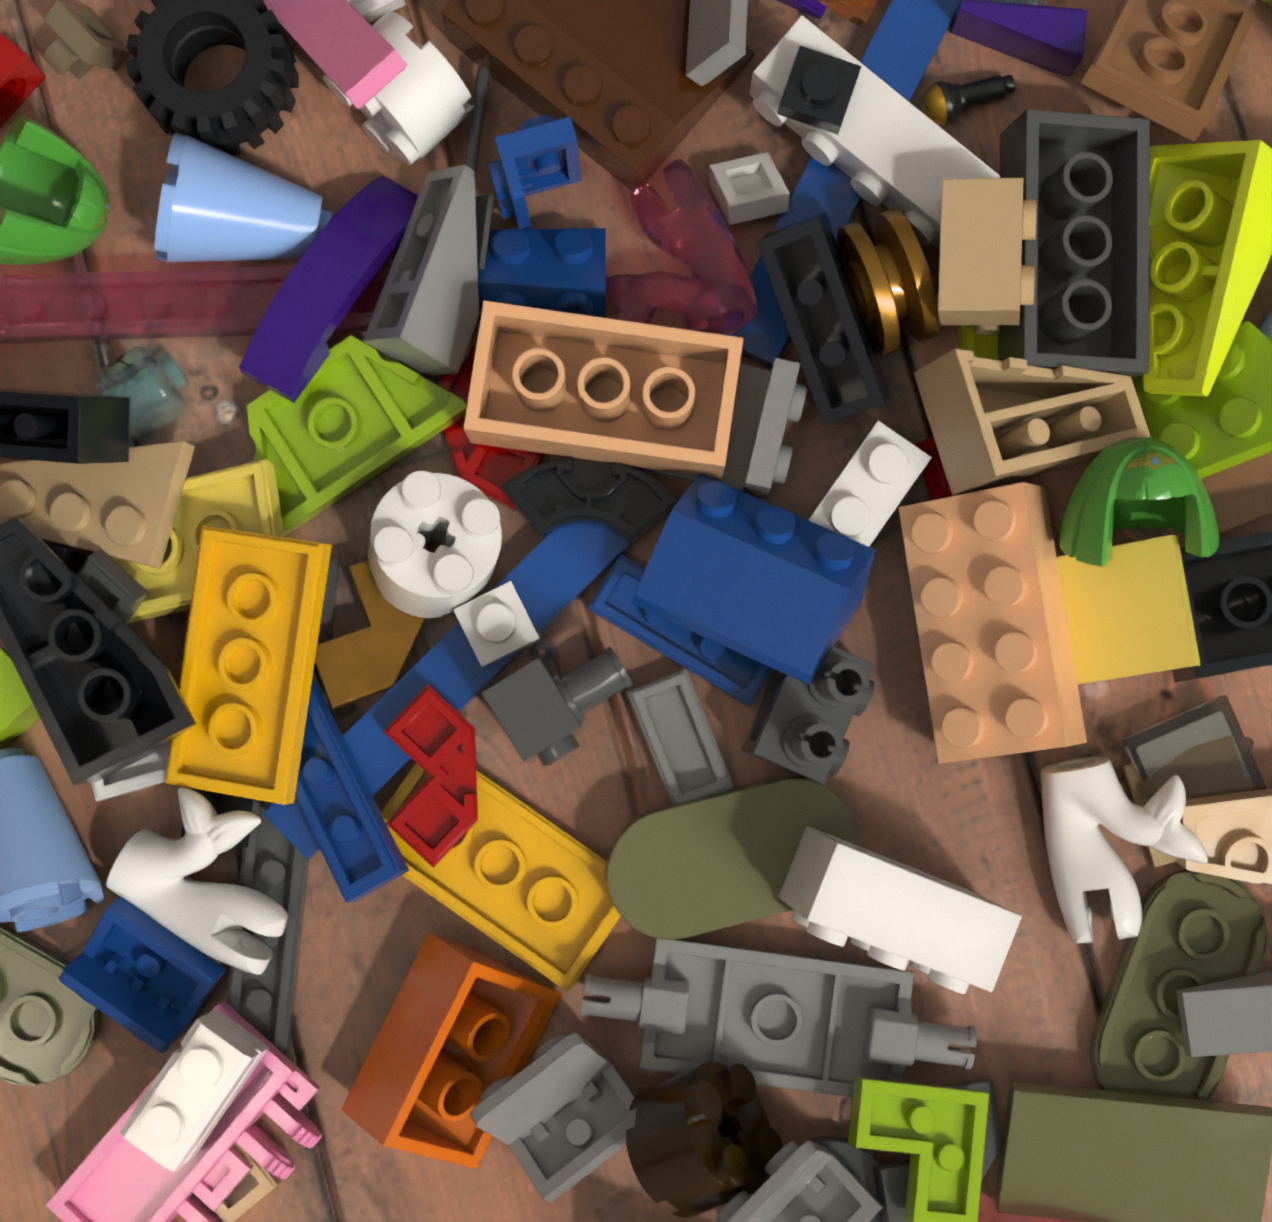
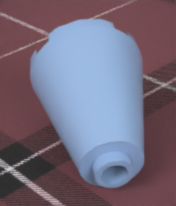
M174 133L166 162L173 164L172 172L168 171L166 183H162L154 243V251H156L155 260L173 263L300 259L315 237L331 220L333 211L321 209L323 196L188 135Z
M21 748L0 750V922L13 921L16 933L55 925L87 913L86 899L90 898L99 905L104 901L102 883L41 760L36 756L25 755V751Z

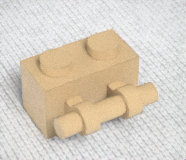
M1024 178L942 179L938 293L940 325H974L975 334L995 335L1000 333V325H1020V305H1034L1035 265H1021L1022 240H1036L1037 199L1023 200Z

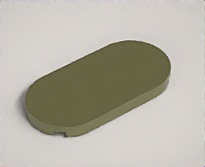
M802 777L777 778L647 811L635 817L620 832L621 834L615 840L613 848L611 847L605 863L606 888L618 913L637 931L653 938L665 940L692 937L792 911L793 909L778 898L806 826L808 825L859 846L857 824L850 808L836 792L821 783Z
M1184 869L1163 877L1145 894L1141 901L1142 925L1139 935L1126 939L1091 1036L1090 1063L1095 1079L1102 1090L1207 1101L1212 1097L1220 1083L1229 1055L1190 1057L1185 1054L1176 990L1258 974L1260 972L1267 952L1268 930L1265 917L1261 916L1260 909L1255 902L1257 900L1243 883L1235 879Z
M0 922V1080L18 1086L50 1083L74 1071L89 1056L100 1032L101 1011L84 1001L77 993L60 982L59 977L62 971L70 963L68 960L21 933H16V930Z

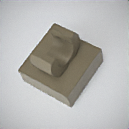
M57 0L43 17L46 23L59 36L47 47L43 58L59 75H64L69 70L76 78L81 79L89 72L92 66L117 71L130 55L124 43L91 8Z

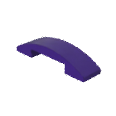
M381 175L354 195L331 218L297 261L266 310L239 366L242 374L295 403L329 356L330 352L326 341L391 252L397 253L416 204L417 194Z

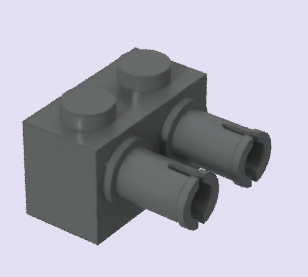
M833 646L809 685L775 670L741 751L808 780L825 784L828 774L836 775L845 761L849 750V740L845 739L844 736L853 715L860 716L871 699L874 681L869 680V676L874 664Z
M609 647L605 649L604 653L562 678L557 673L552 676L547 666L538 658L482 692V695L523 762H533L539 758L543 766H549L580 747L574 736L585 730L582 722L586 718L583 714L622 689L632 686V681L612 648Z

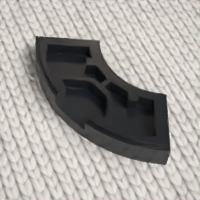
M573 457L536 465L515 475L500 486L501 491L541 538L560 527L584 523L610 529L623 537L630 545H633L669 515L679 501L656 479L629 465L616 462L606 463L573 459Z

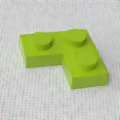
M855 1076L848 1144L855 1148L911 1153L905 1219L909 1222H978L989 1093L980 1090Z

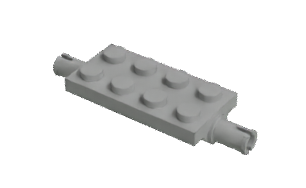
M656 938L651 977L645 976L644 983L598 977L586 973L583 993L606 996L609 999L583 996L580 1015L639 1022L638 1029H644L639 1068L680 1074L711 1061L724 1063L728 1066L741 1063L751 1071L758 1085L853 1097L855 1076L901 1081L905 1066H912L914 1060L971 1069L975 1054L970 1053L968 1048L948 1045L976 1047L977 1038L974 1026L962 1027L918 1021V1015L912 1013L911 1008L914 972L905 969L903 971L892 967L687 939L665 940Z

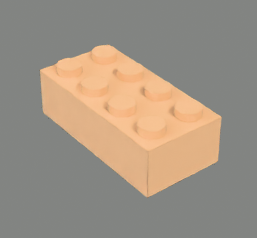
M483 300L463 429L470 443L606 463H623L634 467L699 476L701 473L710 478L722 479L726 464L744 338Z
M1021 482L898 507L938 764L1087 743L1046 488Z

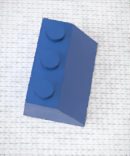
M700 473L671 510L636 588L632 604L809 685L861 605L876 550Z

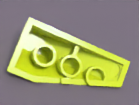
M1262 140L1150 146L1149 373L1143 375L1144 390L1150 394L1209 396L1272 255V149Z

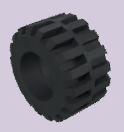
M151 0L155 6L151 14L142 10L139 12L134 22L141 31L140 35L129 34L126 48L134 59L126 61L127 71L130 78L136 84L133 86V89L138 98L166 134L170 133L172 137L174 133L188 135L212 147L217 148V146H221L230 155L241 154L239 144L249 141L252 148L255 149L265 143L260 134L267 128L275 134L282 128L284 123L279 113L281 110L292 112L296 100L290 89L299 88V74L293 64L296 62L292 48L273 11H268L263 0ZM217 45H231L246 51L241 71L225 87L211 92H195L184 88L186 70L191 61L202 51Z

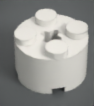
M387 11L372 27L398 52L407 66L362 108H359L367 117V120L361 126L367 136L383 152L387 154L390 150H393L406 164L411 165L426 156L474 110V106L466 103L471 98L467 87L439 50L430 41L423 46L415 41L412 42L406 34L414 26L401 15L393 11ZM325 75L323 79L329 89L345 105L350 106L352 102Z
M424 470L415 471L407 475L403 481L392 487L384 495L374 512L371 522L368 560L373 578L383 597L391 605L404 613L429 619L443 617V614L454 612L453 609L481 596L489 585L501 549L502 532L499 510L476 486L457 476L431 473ZM432 540L443 544L436 549L435 553L424 549V545L429 544Z

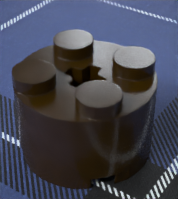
M714 1061L700 1064L642 1090L634 1097L629 1109L631 1111L637 1108L635 1127L626 1130V1146L635 1175L647 1195L656 1203L664 1200L669 1202L672 1206L679 1209L672 1214L681 1218L693 1217L725 1205L744 1190L749 1195L755 1193L770 1177L764 1171L766 1165L783 1148L782 1140L779 1134L770 1127L765 1109L757 1096L755 1078L751 1071L741 1063L731 1066Z

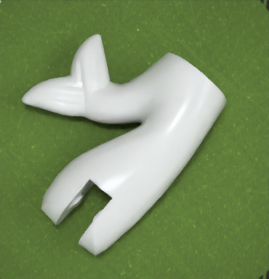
M1108 757L1070 759L1048 764L1040 769L1044 832L1049 866L1057 900L1074 944L1093 943L1092 909L1089 907L1087 891L1108 888L1111 900V917L1115 922L1118 939L1138 936L1142 925V906L1138 888L1131 873L1104 837L1098 824H1101L1110 832L1128 842L1149 846L1166 855L1205 864L1208 862L1203 844L1197 835L1180 822L1186 806V793L1183 782L1178 775H1173L1145 806H1139L1128 799Z
M180 787L177 793L185 835L177 840L165 837L144 828L127 841L117 856L107 878L106 887L135 905L166 929L204 954L242 971L260 975L264 973L273 956V952L267 944L244 931L243 927L267 937L282 936L288 920V914L285 909L276 901L255 889L235 884L192 880L187 875L206 868L219 854L237 845L261 823V818L251 812L238 810L218 815L212 804L203 795L192 789Z

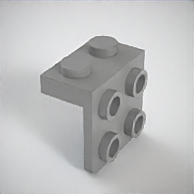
M775 357L771 371L740 363L725 469L722 479H713L765 500L771 489L772 481L781 484L785 483L793 446L781 444L787 420L799 422L808 385L796 382L801 363ZM650 469L657 474L694 482L698 477L696 475Z
M572 1033L568 1036L560 1035L547 1041L536 1051L534 1062L516 1076L504 1077L490 1085L482 1093L481 1103L470 1112V1117L477 1128L510 1146L542 1199L549 1203L554 1202L626 1145V1130L635 1127L637 1108L631 1111L629 1109L636 1094L615 1063L578 1033Z
M810 1140L799 1147L794 1141H791L766 1165L764 1171L770 1178L752 1196L745 1190L736 1195L720 1211L716 1220L718 1222H870L884 1206L828 1147Z

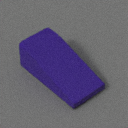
M963 0L960 1L951 22L950 33L1053 73L1072 76L1084 54L1087 11L1077 8Z

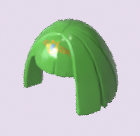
M21 115V117H17L11 123L9 132H5L0 142V263L35 265L72 257L90 247L103 233L110 212L107 189L93 166L73 146L35 120Z
M1131 437L1107 446L1085 469L1072 493L1064 513L1060 531V549L1063 550V553L1071 558L1076 557V560L1101 567L1106 566L1112 557L1113 530L1133 529L1139 524L1141 528L1166 530L1172 527L1174 531L1185 534V552L1199 557L1211 556L1219 547V532L1211 500L1198 472L1189 460L1173 446L1152 437Z

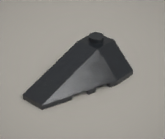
M15 517L1 524L0 637L73 785L98 782L155 753L196 725L167 664L20 518Z

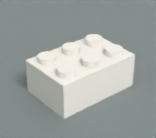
M808 825L805 828L778 898L795 910L791 919L807 927L806 932L841 947H844L849 936L852 938V944L868 951L867 955L903 971H905L910 960L909 965L928 974L929 980L961 994H966L969 984L989 992L993 991L1022 918L1021 915L981 894Z

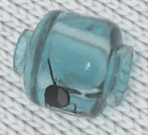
M137 346L95 374L94 382L97 392L92 395L130 397L129 435L135 439L145 440L186 412L187 402L181 389L189 385L190 381L169 352L158 358L150 349Z

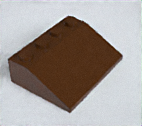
M451 0L441 12L450 43L478 66H487L490 70L489 75L539 116L551 115L556 120L570 116L578 148L635 195L749 64L755 54L746 46V55L703 86L685 76L690 0Z

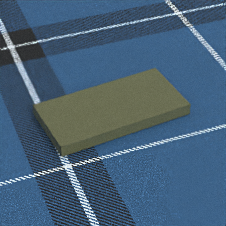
M1010 1081L1002 1141L1003 1147L1001 1149L994 1200L997 1212L1085 1222H1261L1272 1157V1107Z

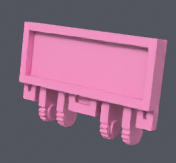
M225 1001L221 1002L212 1011L218 1010L226 1014L262 1040L269 1049L195 1157L186 1164L184 1163L175 1172H172L124 1139L119 1133L157 1078L156 1076L46 1206L63 1222H171L178 1213L187 1222H223L215 1210L219 1208L253 1168L232 1146L237 1143L255 1161L265 1167L266 1171H269L271 1175L286 1180L295 1169L294 1161H292L284 1149L255 1123L265 1113L289 1134L294 1141L309 1149L313 1148L321 1139L322 1134L317 1126L301 1110L320 1087Z

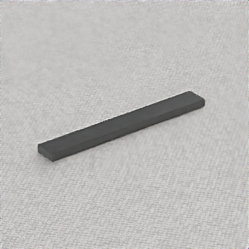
M330 558L318 644L332 640L340 569V560L338 558ZM314 665L313 677L326 701V695ZM253 799L252 813L261 818V823L250 832L248 847H243L239 885L255 889L276 901L287 912L288 920L284 933L279 937H267L243 927L244 931L267 944L272 950L273 956L264 973L260 975L245 972L233 966L230 967L227 1003L289 1059L309 860L263 815L273 803Z

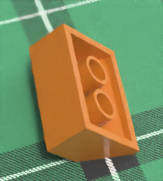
M428 932L341 1111L383 1146L477 1169L492 1136L477 1128L470 1117V1112L481 1103V1095L490 1085L504 1077H514L526 1068L562 993L554 987L473 947Z

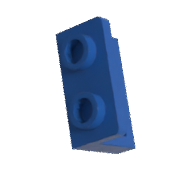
M551 115L538 116L523 122L518 127L519 131L494 137L499 160L488 162L494 189L503 219L515 216L519 230L532 229L525 199L526 196L582 181L578 142L570 116L558 120Z
M606 228L490 230L484 270H478L481 313L484 300L607 318Z
M119 896L107 907L83 952L64 968L59 980L77 993L84 1001L92 1004L130 1031L136 1038L147 1043L158 1052L164 1053L194 1023L226 969L166 929L135 905Z

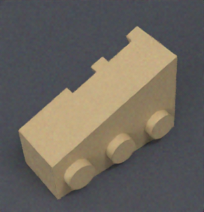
M957 348L913 373L952 496L1091 462L1104 448L1111 444L1131 437H1151L1131 376L1063 365L1056 369L1027 365L1026 359L1008 357L1003 361L973 357V351Z

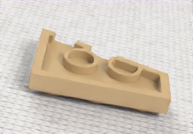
M185 441L130 447L129 462L74 464L28 460L1 464L0 525L17 517L41 540L92 553L103 550L110 557L160 569L195 446Z
M1272 788L1186 799L1184 814L1180 822L1200 839L1205 848L1208 862L1202 864L1177 858V863L1180 866L1193 872L1260 885L1262 882L1272 884Z

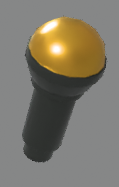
M994 75L962 85L943 81L934 82L922 95V112L937 125H948L960 114H963L966 109L1004 99L1006 95L1014 93L1016 90L1014 78L1012 75L1003 77Z

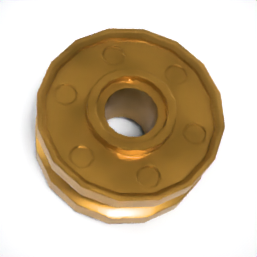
M894 208L878 213L875 220V246L863 227L855 222L839 227L836 234L837 245L862 318L867 327L874 350L881 356L897 351L900 346L899 319H901L912 337L919 342L936 337L939 332L940 323L936 292L920 243L908 220L900 210Z

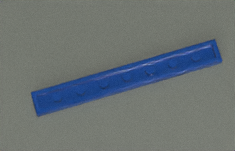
M892 0L860 62L910 102L962 0ZM811 156L789 199L788 212L781 214L773 231L826 212L837 242L836 234L839 227L848 224L861 199V196L857 194L850 184L852 178L834 163L830 166H825ZM760 255L720 334L744 338L741 354L772 369L775 357H780L791 335L762 255Z
M631 466V467H633V468H636V469H638V470H640V471L646 473L641 467ZM579 523L563 526L550 532L493 589L511 581L539 635L630 544L619 534L599 525ZM458 622L344 733L343 737L373 798L412 760L383 731L427 684L460 713L524 649L483 669ZM296 798L293 804L282 805L273 803L263 813L307 860L320 851Z

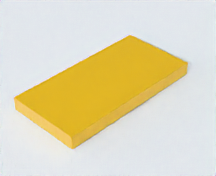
M202 525L178 686L196 725L170 742L165 776L166 784L282 805L294 803L332 544Z
M415 763L382 810L381 814L385 822L430 776L417 763ZM476 769L478 820L434 868L388 827L409 869L402 876L568 993L621 917L614 907L606 888V859L478 769Z

